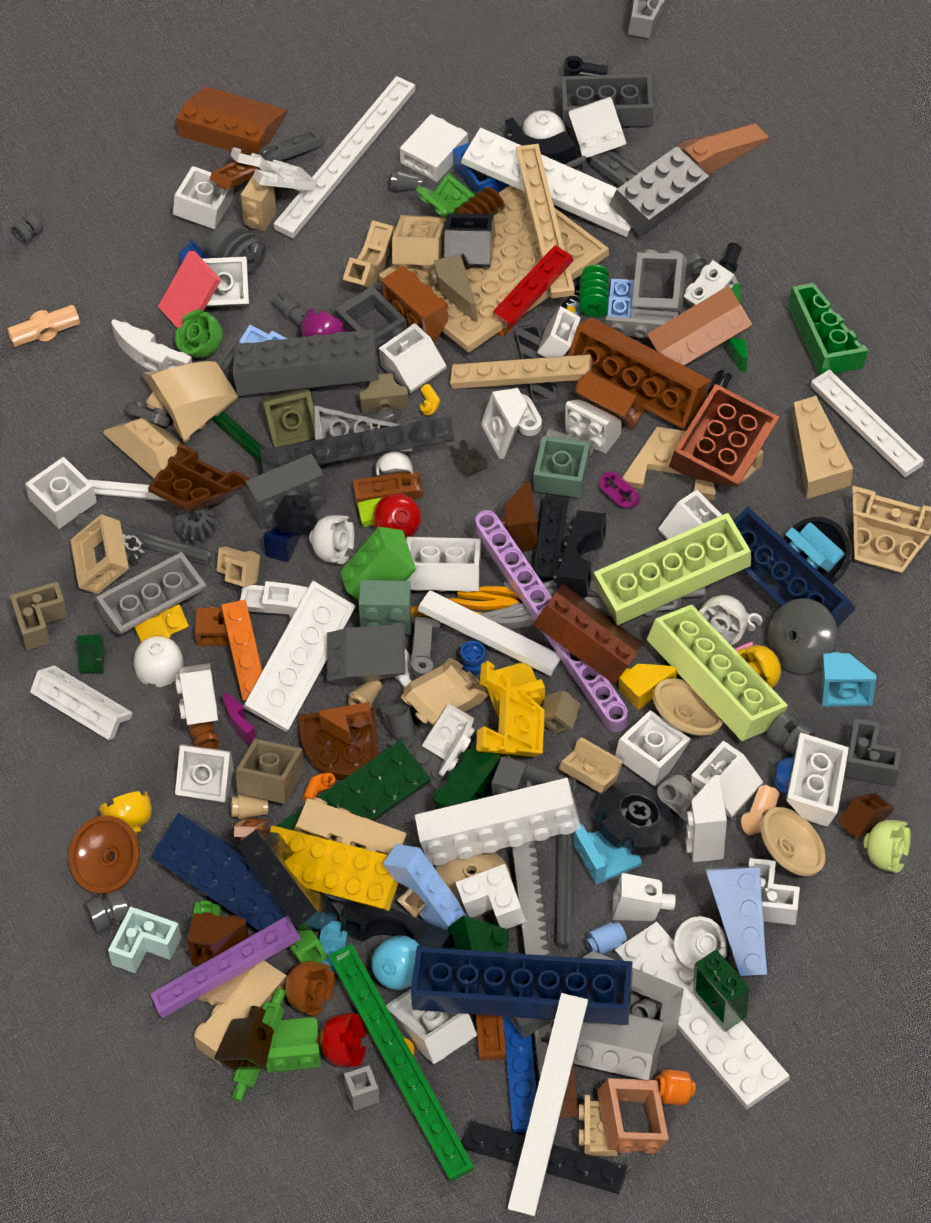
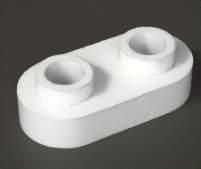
M521 394L526 399L527 410L524 413L518 430L523 435L534 436L541 431L542 419L532 400L527 395Z

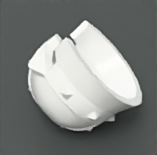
M702 916L692 917L683 922L676 931L674 939L675 953L679 960L688 968L694 969L697 961L715 949L724 958L727 956V946L729 944L726 931L710 918Z

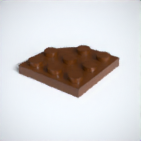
M374 707L370 708L372 724H367L360 728H349L350 744L321 729L319 713L300 714L301 744L308 761L318 771L332 773L336 779L343 780L378 756Z

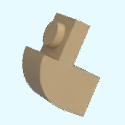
M226 546L219 548L216 571L225 574L226 582L242 587L258 582L259 554L253 551L242 552Z

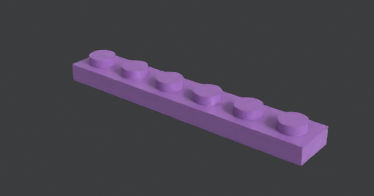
M287 915L150 993L158 1013L164 1018L301 940L299 932Z

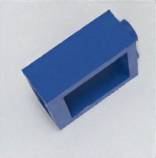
M471 142L453 149V165L475 194L481 192L485 187H490L500 192L510 186L493 177L479 182L472 170L461 163L462 157Z

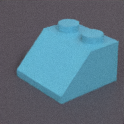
M832 652L823 654L820 678L822 706H872L876 674L849 653Z

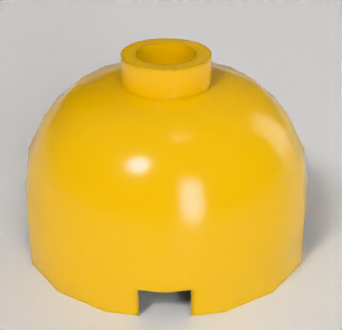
M752 645L737 651L772 689L777 685L781 676V665L771 649L765 646Z
M140 791L118 796L113 798L114 803L107 807L105 802L99 807L101 816H113L124 820L133 828L136 835L142 832L141 828L148 824L152 814L151 802L146 791L143 795H141Z

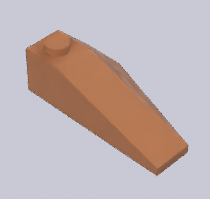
M755 123L690 139L677 147L708 175L769 140V136Z

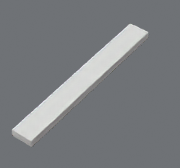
M561 993L508 1205L510 1210L533 1216L536 1214L588 1004L587 999Z

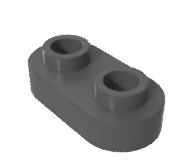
M694 252L685 257L687 260L685 280L694 275H699L706 266L707 261L700 252ZM670 264L663 272V278L669 285H674L676 264Z
M134 399L133 403L128 402L126 412L168 427L171 418L167 416V411L156 407L152 411L147 409V403Z

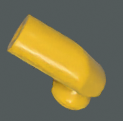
M426 384L421 388V393L426 400H424L423 405L420 404V410L424 415L429 416L436 412L440 404V398L432 386Z

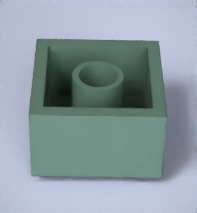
M542 436L534 470V491L582 498L590 462V443Z
M361 580L359 596L360 626L402 624L405 626V634H411V581Z

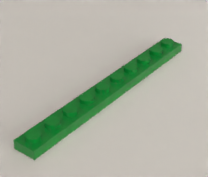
M350 944L328 955L335 972L449 1182L451 1183L474 1171L470 1158L354 946Z

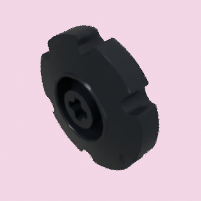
M621 782L615 784L612 791L605 790L595 809V819L601 822L598 830L602 836L616 848L626 847L630 850L631 854L651 855L658 853L661 845L667 847L671 843L678 826V818L671 814L673 809L660 800L658 790L654 788L646 790L641 783Z

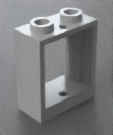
M645 250L644 253L637 252L632 299L633 309L678 312V315L682 313L687 260L684 254H681L679 251L658 253L655 250ZM645 263L676 264L673 299L642 298Z

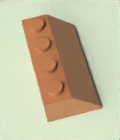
M728 285L647 335L657 352L683 366H687L753 327V324Z

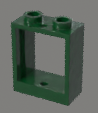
M715 949L695 963L692 993L725 1032L747 1018L750 988L718 950ZM716 1003L718 1006L713 1007L711 1004Z

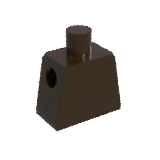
M251 1006L247 1018L233 1019L226 1030L214 1059L233 1070L265 1069L274 1033L273 1028L263 1022L266 1010L258 1006Z

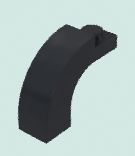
M513 117L505 120L506 130L504 131V136L506 139L521 146L538 144L541 155L564 165L577 159L576 146L566 131L549 138L537 139L526 135Z

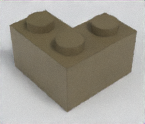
M58 582L10 595L26 651L50 644L46 624L68 617Z

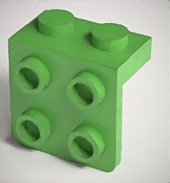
M450 173L446 174L435 191L419 185L416 188L421 194L419 198L429 205L432 203L436 206L435 211L445 218L447 214H453L456 207L461 206L463 202L475 195L473 191Z
M308 1017L280 1021L276 1031L275 1048H270L266 1064L267 1073L321 1067L316 1018Z

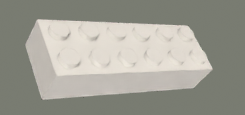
M568 778L415 815L419 840L425 856L432 865L437 866L456 859H469L473 855L481 853H494L499 849L510 846L518 847L530 841H543L559 834H571L575 830L581 829Z

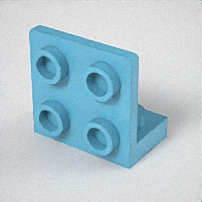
M582 824L580 825V830L573 832V845L596 885L642 865L639 855L631 854L630 850L626 847L616 848L602 836L599 830L594 833H587Z

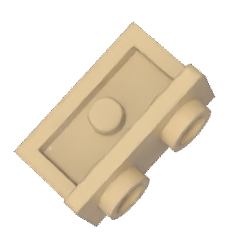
M581 737L577 740L574 751L561 761L559 769L570 777L588 785L591 789L603 793L617 781L623 761Z
M585 1095L584 1104H579V1121H584V1129H579V1146H584V1153L591 1156H617L618 1151L608 1150L599 1101H590V1095Z

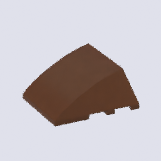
M180 443L177 447L176 455L174 457L170 456L168 465L165 469L159 471L149 485L148 491L184 510H199L230 497L245 487V481L251 478L235 470L227 474L199 460L197 451Z

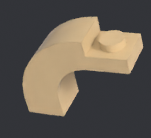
M372 220L359 257L357 259L349 258L343 277L344 281L367 288L373 286L378 281V274L383 272L391 252L389 247L395 231L394 226Z

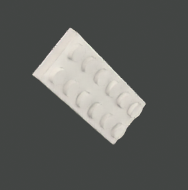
M312 581L243 705L244 708L287 732L327 660V632L343 629L355 605Z

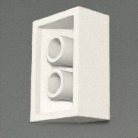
M800 733L787 801L807 821L828 827L838 812L849 747Z
M715 775L691 801V811H687L688 824L686 825L687 837H685L686 852L691 853L693 862L724 859L727 819L719 775Z

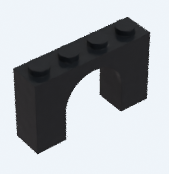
M255 829L237 845L238 849L297 928L321 931L339 915L325 894L312 892L290 871L285 861L294 853L279 833Z

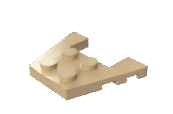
M656 427L623 478L634 488L643 489L648 469L681 474L668 466L675 448L686 431ZM696 479L694 491L698 490L708 500H715L716 491L714 483Z

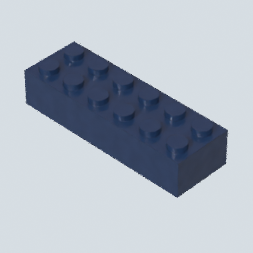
M748 506L733 521L751 551V566L743 569V571L780 606L794 599L815 600L823 604L831 612L837 628L856 609L843 593Z
M181 813L176 815L151 856L153 859L235 915L246 919L247 923L259 931L287 916V913L238 848L192 817Z

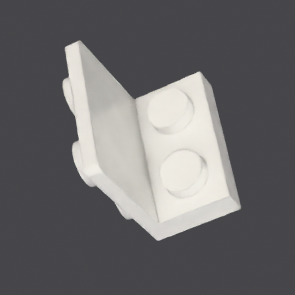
M611 97L569 111L582 156L588 158L626 144Z

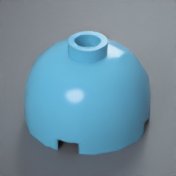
M400 935L384 940L375 949L372 956V970L376 979L389 989L402 990L411 987L416 949L419 944L407 936Z

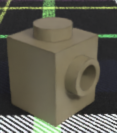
M564 690L546 695L542 706L545 710L544 726L555 734L572 729L577 719L580 703Z

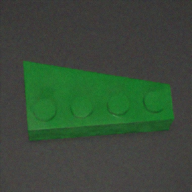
M814 283L792 287L787 306L819 376L829 369L834 374L863 369L869 350L865 345H860L856 340L857 335L852 330L849 331L843 324L844 319L840 314L834 313L830 308L831 303Z

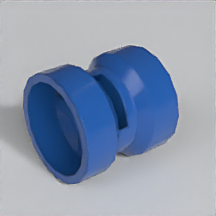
M468 641L463 644L460 651L461 664L463 665L462 670L466 673L470 671L472 674L477 675L481 673V664L486 662L485 648L478 641Z

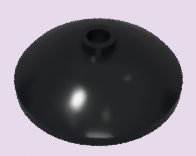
M810 517L798 522L793 526L798 532H801L808 523H812L844 552L843 557L829 572L820 566L817 569L832 584L836 583L846 572L851 560L852 548L847 533L839 524L824 517ZM785 535L784 540L789 544L792 540ZM804 551L799 553L805 559L808 557Z

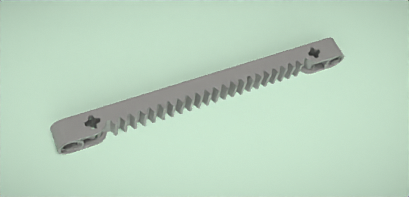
M527 780V787H531V781ZM530 841L521 846L512 847L517 896L527 921L521 924L524 954L549 956L535 841ZM550 1020L549 1024L536 1030L534 1033L539 1078L541 1077L548 1049L547 1043L550 1041L555 1020Z

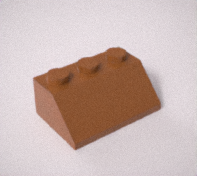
M402 266L381 279L383 297L407 320V328L415 323L430 336L435 344L448 322V304L442 297L439 298L434 294L429 285H424L414 272H410Z

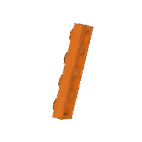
M246 599L221 605L243 702L248 698L262 672Z

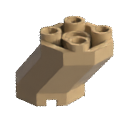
M449 658L442 666L411 681L404 688L401 698L409 706L413 705L417 710L416 716L422 722L427 724L429 721L434 726L448 703L465 712L482 703L488 695L485 693L486 688L480 684V681L470 671L466 673L464 670H460L463 665Z

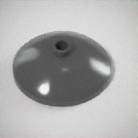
M794 599L785 603L774 614L768 630L769 648L779 659L781 667L797 674L813 673L821 669L823 654L835 652L838 641V630L833 615L823 604L811 599ZM794 632L797 633V638L795 640L793 639Z

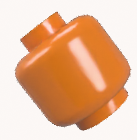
M665 1069L654 1079L658 1081L662 1104L683 1106L695 1094V1082L691 1080L689 1073L684 1070Z

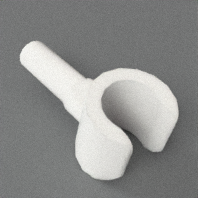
M747 613V630L754 631L755 625L751 621L761 626L762 617L756 613Z

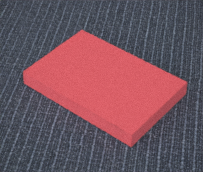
M189 251L158 307L176 327L181 328L184 323L182 319L189 312L198 309L204 311L221 279L195 251Z

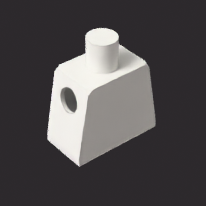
M622 873L613 894L612 920L653 921L656 919L660 909L674 910L675 895L662 893V882L660 880Z

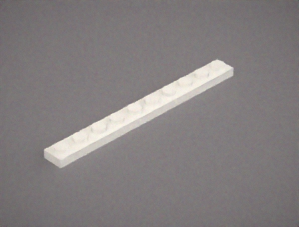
M397 76L312 177L317 182L314 191H300L275 221L274 230L291 238L298 234L416 91L415 84Z

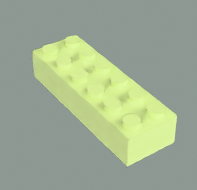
M726 513L594 572L595 588L618 626L751 566V551L729 513Z
M692 604L655 619L647 637L648 642L671 666L677 669V673L741 741L769 730L776 718L785 712L788 705Z

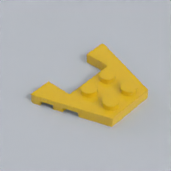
M486 661L481 664L480 684L500 694L499 730L497 733L485 726L478 729L476 750L537 757L543 754L545 710L523 690L517 691L511 686V680L505 674L500 676L494 671L493 668L495 666L491 662Z

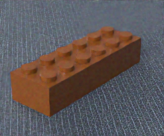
M592 317L577 326L568 356L591 355V373L636 395L645 409L683 429L689 427L704 403L711 383L710 379Z

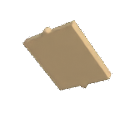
M250 968L198 999L209 1002L211 1005L224 1004L227 1006L251 975L253 969Z

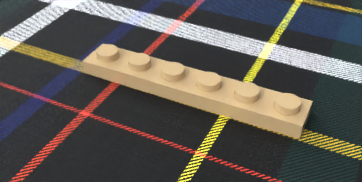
M591 355L453 364L450 384L452 389L579 380L580 377L585 376L587 371L591 372L592 358Z

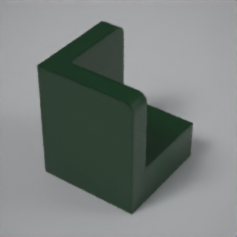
M77 635L79 673H104L105 647L102 635Z

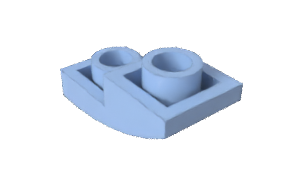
M611 279L608 316L631 318L634 280Z

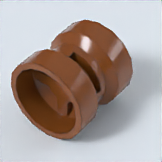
M212 721L189 725V733L195 739L193 742L194 746L216 749L219 746L218 736L213 733L215 728Z

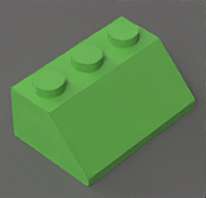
M378 527L342 568L340 573L346 591L359 601L361 580L407 581L416 571L403 530Z

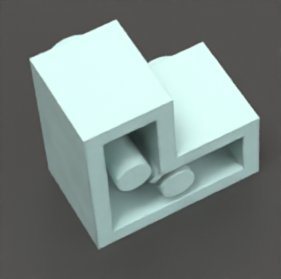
M130 906L108 949L111 964L136 973L146 952L171 960L181 940L179 924Z

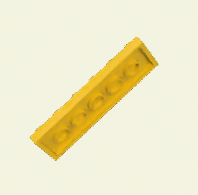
M271 826L270 832L279 833L294 854L285 863L293 875L306 888L382 910H390L398 882L393 879L383 865L388 855Z

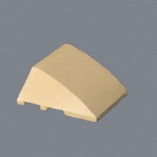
M195 362L164 370L142 373L152 392L157 393L170 414L174 427L184 443L190 439V435L197 429L201 430L205 427V423L214 415L218 416L238 399V395L217 362Z
M852 486L855 561L903 574L931 536V507L923 505V508L878 496L876 492Z

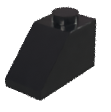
M285 495L273 515L280 533L310 535L319 521L316 512L305 496Z

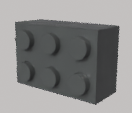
M312 454L245 481L249 510L261 530L277 525L273 515L285 495L305 496L313 509H317L327 503L324 474Z

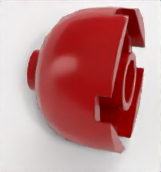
M404 494L385 496L376 503L373 509L372 524L375 530L378 527L403 530L406 540L407 537H412L418 531L422 522L421 510L418 504L411 497Z
M344 1013L333 1016L325 1023L321 1034L318 1036L319 1049L322 1050L330 1063L338 1067H353L362 1064L366 1053V1046L361 1047V1037H366L359 1015Z

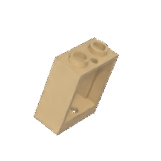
M101 514L70 540L78 586L81 589L99 594L129 569L119 520ZM103 541L106 557L96 563L94 548Z

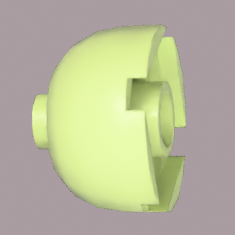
M899 820L881 821L872 828L870 833L866 834L864 847L867 848L870 861L879 869L898 873L903 868L904 864H900L899 861L902 854L908 856L911 841L910 828L905 827L908 824L907 822Z

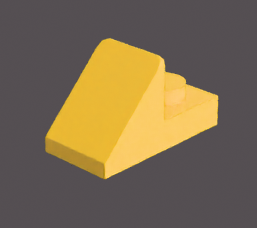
M176 604L134 628L140 642H143L145 639L153 636L170 638L171 634L187 628L189 625L180 604Z

